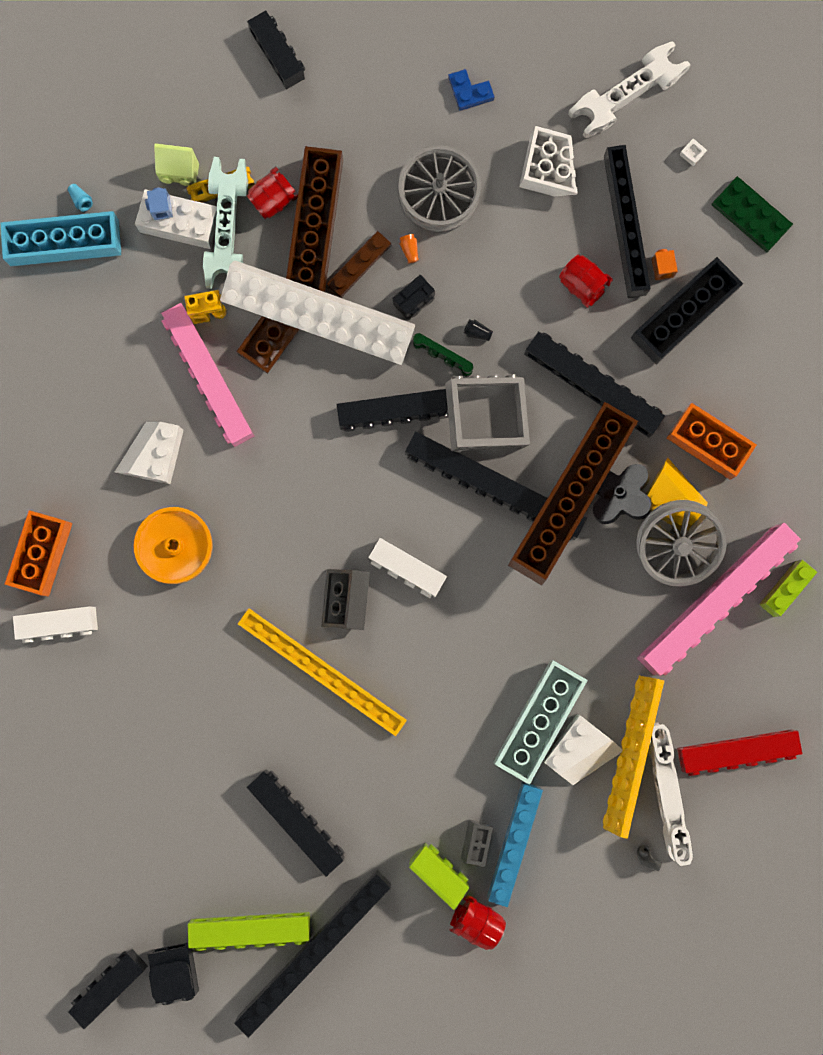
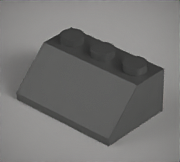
M327 569L321 627L364 630L370 572Z

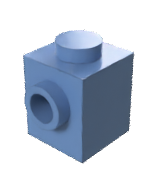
M154 188L152 191H147L148 199H145L147 210H150L153 219L172 218L170 195L166 188Z

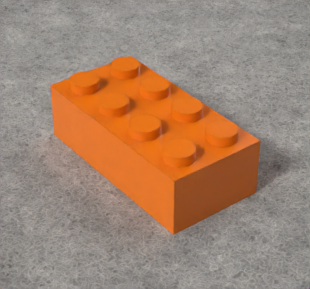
M693 403L686 407L666 438L729 480L737 477L757 444Z
M29 510L4 585L42 596H49L73 523Z

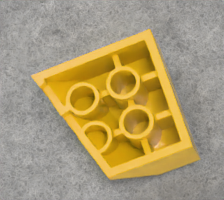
M668 457L646 492L652 503V511L664 503L675 500L695 501L704 506H707L708 503ZM685 511L671 514L676 528L680 531ZM690 512L686 532L701 514ZM669 515L661 519L672 526Z

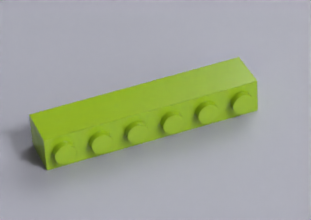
M310 912L191 919L188 923V947L194 948L195 951H203L207 947H214L216 950L226 949L227 946H234L237 949L245 948L246 945L264 947L266 944L274 943V946H284L287 942L303 945L311 937Z

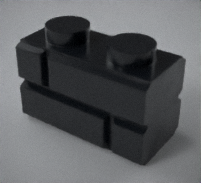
M419 275L392 298V303L406 319L410 316L413 318L421 311L420 308L424 304L428 306L433 302L435 290L422 275Z

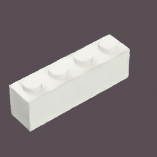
M381 538L368 557L371 560V565L378 569H381V567L387 569V574L395 579L398 576L405 580V585L413 589L415 586L420 588V593L428 598H431V596L436 597L447 578L446 575Z
M92 606L13 616L15 640H22V643L34 642V638L41 637V641L52 640L55 635H60L61 638L73 637L72 633L80 632V636L91 635L92 631L98 630L96 607Z

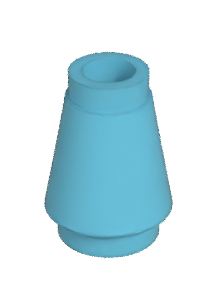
M71 184L67 190L78 210L84 212L92 207V198L77 184Z

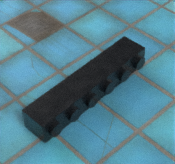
M446 389L336 404L339 426L345 432L354 431L357 427L371 429L374 428V425L379 424L391 426L393 422L407 424L415 419L428 421L431 419L430 417L437 416L439 419L448 418Z
M266 769L246 788L324 876L327 877L344 861L345 857L343 854L345 852L338 844L334 845L330 841L331 836L326 830H320L317 826V820L311 814L308 816L303 811L305 807L299 800L295 801L290 796L292 794L285 785L281 786L277 780L279 778L272 770L268 771Z

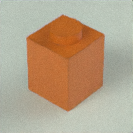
M661 249L652 257L655 280L674 278L678 272L674 250Z

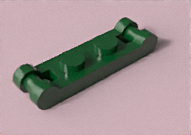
M421 333L413 336V346L416 349L423 348L427 350L431 357H439L444 360L443 362L451 368L455 366L460 369L465 377L472 375L473 364Z

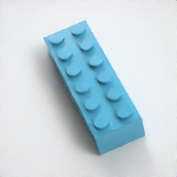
M113 211L0 222L3 260L10 266L122 255L119 219Z

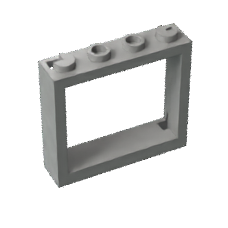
M480 375L470 376L469 378L453 376L452 379L445 383L451 451L518 449L530 445L524 377H517V375H507L505 378H499V375H491L487 378H481ZM514 386L519 437L462 439L457 387Z

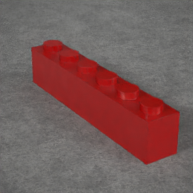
M792 729L677 748L681 771L688 773V776L699 775L700 771L707 770L708 773L718 772L719 768L726 767L728 770L739 768L738 765L741 764L756 766L759 761L774 763L777 762L778 758L793 760L797 759L796 755L803 754L799 732Z

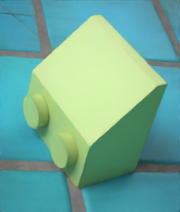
M155 143V170L161 182L166 184L175 182L184 186L197 182L199 162L192 148Z

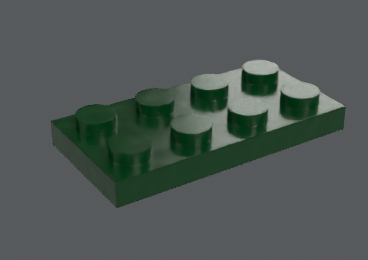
M738 176L711 204L766 253L793 225L792 222Z

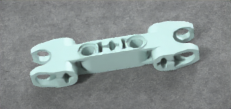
M214 157L209 172V194H218L214 252L205 251L203 257L205 287L212 289L214 279L219 273H228L229 266L233 261L236 260L243 263V254H234L237 196L247 197L246 195L248 194L245 159L239 160L237 170L233 174H225L221 171V160L219 157ZM225 202L232 203L228 209H224L223 204ZM225 216H227V220L229 222V224H227L226 227L223 226V224H225L226 221ZM223 239L229 240L227 246H221L220 242Z

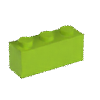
M803 559L795 561L759 605L773 617H781L818 572Z

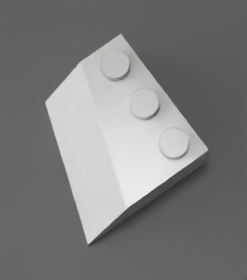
M535 126L530 135L519 187L554 197L577 195L571 135Z
M146 422L115 470V473L170 485L184 430L174 424Z
M577 714L548 751L543 762L574 785L619 755L623 749L581 715Z

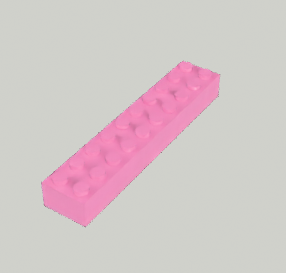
M785 523L772 526L651 643L637 659L652 675H667L673 669L672 665L676 661L680 662L686 657V651L690 647L694 648L701 642L699 638L704 633L706 635L715 628L714 624L718 620L722 621L728 616L729 613L727 611L732 606L735 608L743 601L741 597L745 593L750 594L757 587L755 584L760 579L763 581L770 575L771 572L769 570L773 566H779L785 560L783 557L787 553L790 554L797 549V543L801 539Z

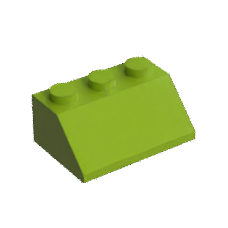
M424 843L409 860V868L454 910L469 889V884L467 883L469 879L462 872L457 873L453 869L454 865L447 858L443 860L438 855L439 850L434 845Z

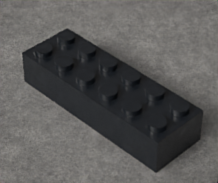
M716 257L640 326L631 336V339L657 365L726 302L743 283Z

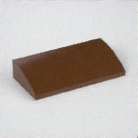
M261 316L236 352L246 361L268 374L299 329Z

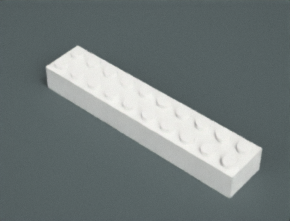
M236 260L229 266L220 299L224 303L400 365L403 363L415 328V324Z

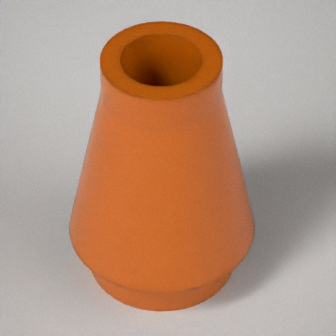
M414 234L400 237L399 245L407 258L408 264L419 261L417 238L414 237Z

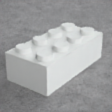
M144 190L135 221V226L140 233L212 249L216 230L217 206L170 195L173 217L154 220L145 204V199H148L147 191L150 190Z

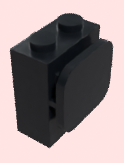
M188 943L152 949L148 954L150 966L149 980L155 1004L162 1003V1005H168L178 999H182V1001L192 1000L199 991L192 948L188 947Z

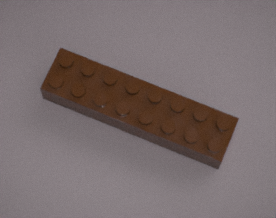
M305 146L286 279L325 292L343 168V153L341 150Z

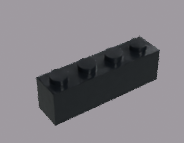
M265 10L249 19L247 23L252 36L285 89L287 90L304 80L305 67L301 60L297 61L293 47L287 45V39L283 31L277 29L278 25L275 18L269 16Z
M133 949L128 953L124 951L115 959L117 964L113 968L109 965L101 973L103 978L98 982L94 980L86 988L88 992L84 996L79 994L71 1002L73 1007L68 1013L83 1029L90 1025L148 967Z

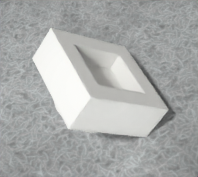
M692 139L681 151L680 156L694 167L707 150L696 140Z

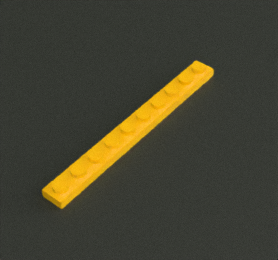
M248 608L238 622V625L394 736H397L406 723L407 719L250 608Z

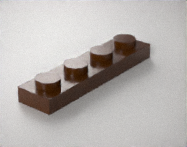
M377 231L327 283V286L342 298L392 246L391 242Z

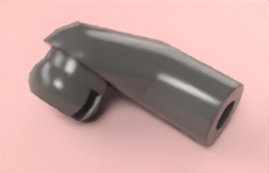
M640 846L637 850V856L641 865L659 871L662 862L651 858L648 846Z

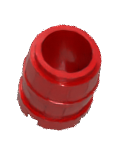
M276 166L270 170L271 173L261 180L259 179L246 195L264 219H270L278 212H281L291 201H295L298 198V194L295 193L293 195L295 190L284 175L280 174V172L276 173L279 170Z
M583 255L573 257L559 275L560 282L571 294L580 299L586 308L596 303L605 293V286L609 287L613 281V278L608 274H604L597 267V264L591 262Z
M470 895L465 896L463 900L466 902L463 906L459 904L452 916L450 925L453 926V929H450V932L485 950L494 949L503 936L506 926L505 920H503L499 913L492 910L491 907L477 902V899Z

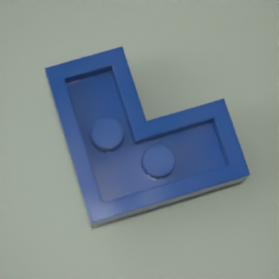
M466 69L448 74L459 111L494 101L495 97L489 80L471 85Z

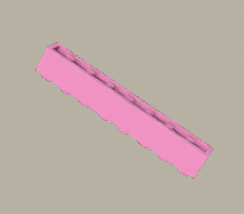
M179 303L162 312L161 314L164 317L162 323L167 331L171 330L173 335L170 338L175 347L179 345L181 349L179 355L184 363L188 362L190 366L188 371L191 377L198 380L199 384L196 386L201 395H206L208 400L205 403L210 411L214 410L216 414L214 419L218 427H223L226 433L223 436L228 444L232 443L236 447L255 437L196 327L187 315L183 304Z

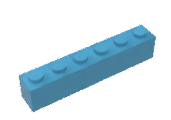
M525 782L521 783L487 894L489 902L505 907L509 905L543 790L540 787L529 785Z

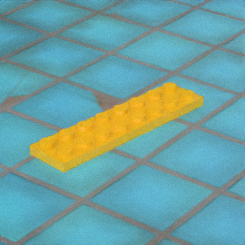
M639 675L635 683V694L630 703L631 711L626 721V732L621 741L623 751L617 759V770L612 779L613 787L607 801V812L603 818V829L628 839L664 685V680Z

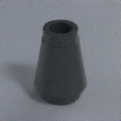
M469 319L464 329L467 337L486 341L490 340L493 333L492 330L475 319Z

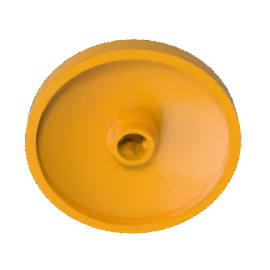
M167 507L150 514L140 524L134 539V554L140 568L152 579L165 584H181L197 577L207 566L213 548L212 536L206 523L194 512L180 507Z

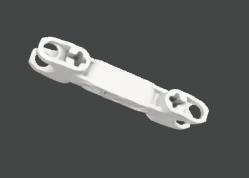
M673 41L658 46L647 53L641 61L645 66L644 68L602 96L595 89L591 90L569 110L568 115L571 119L581 115L588 116L591 119L592 123L587 126L583 133L585 138L602 133L611 127L617 120L613 114L614 112L656 84H659L663 90H666L689 70L691 65L688 61L680 64H672L668 61L667 57L674 51L676 46Z
M656 722L654 723L648 754L653 765L655 787L664 824L663 835L666 849L670 858L680 866L690 865L693 858L689 832L685 826L683 804L676 768L673 762L674 750L670 732L664 724ZM659 729L660 735L655 738V731ZM682 849L681 854L677 856V852ZM686 851H687V852H688V858H687L686 860H684V861H680V860H683V859L685 858Z

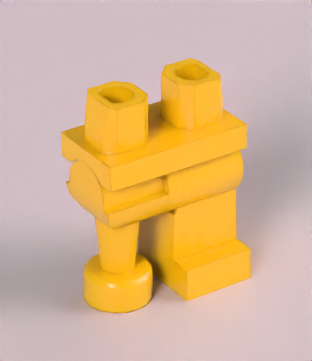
M219 290L184 296L187 315L193 324L210 322L209 313H212L217 319H222L227 314L226 307L220 301L221 294Z

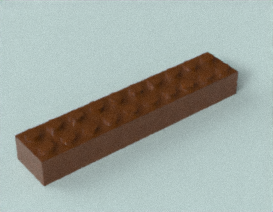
M604 402L508 564L509 567L541 586L544 584L638 422L636 419Z

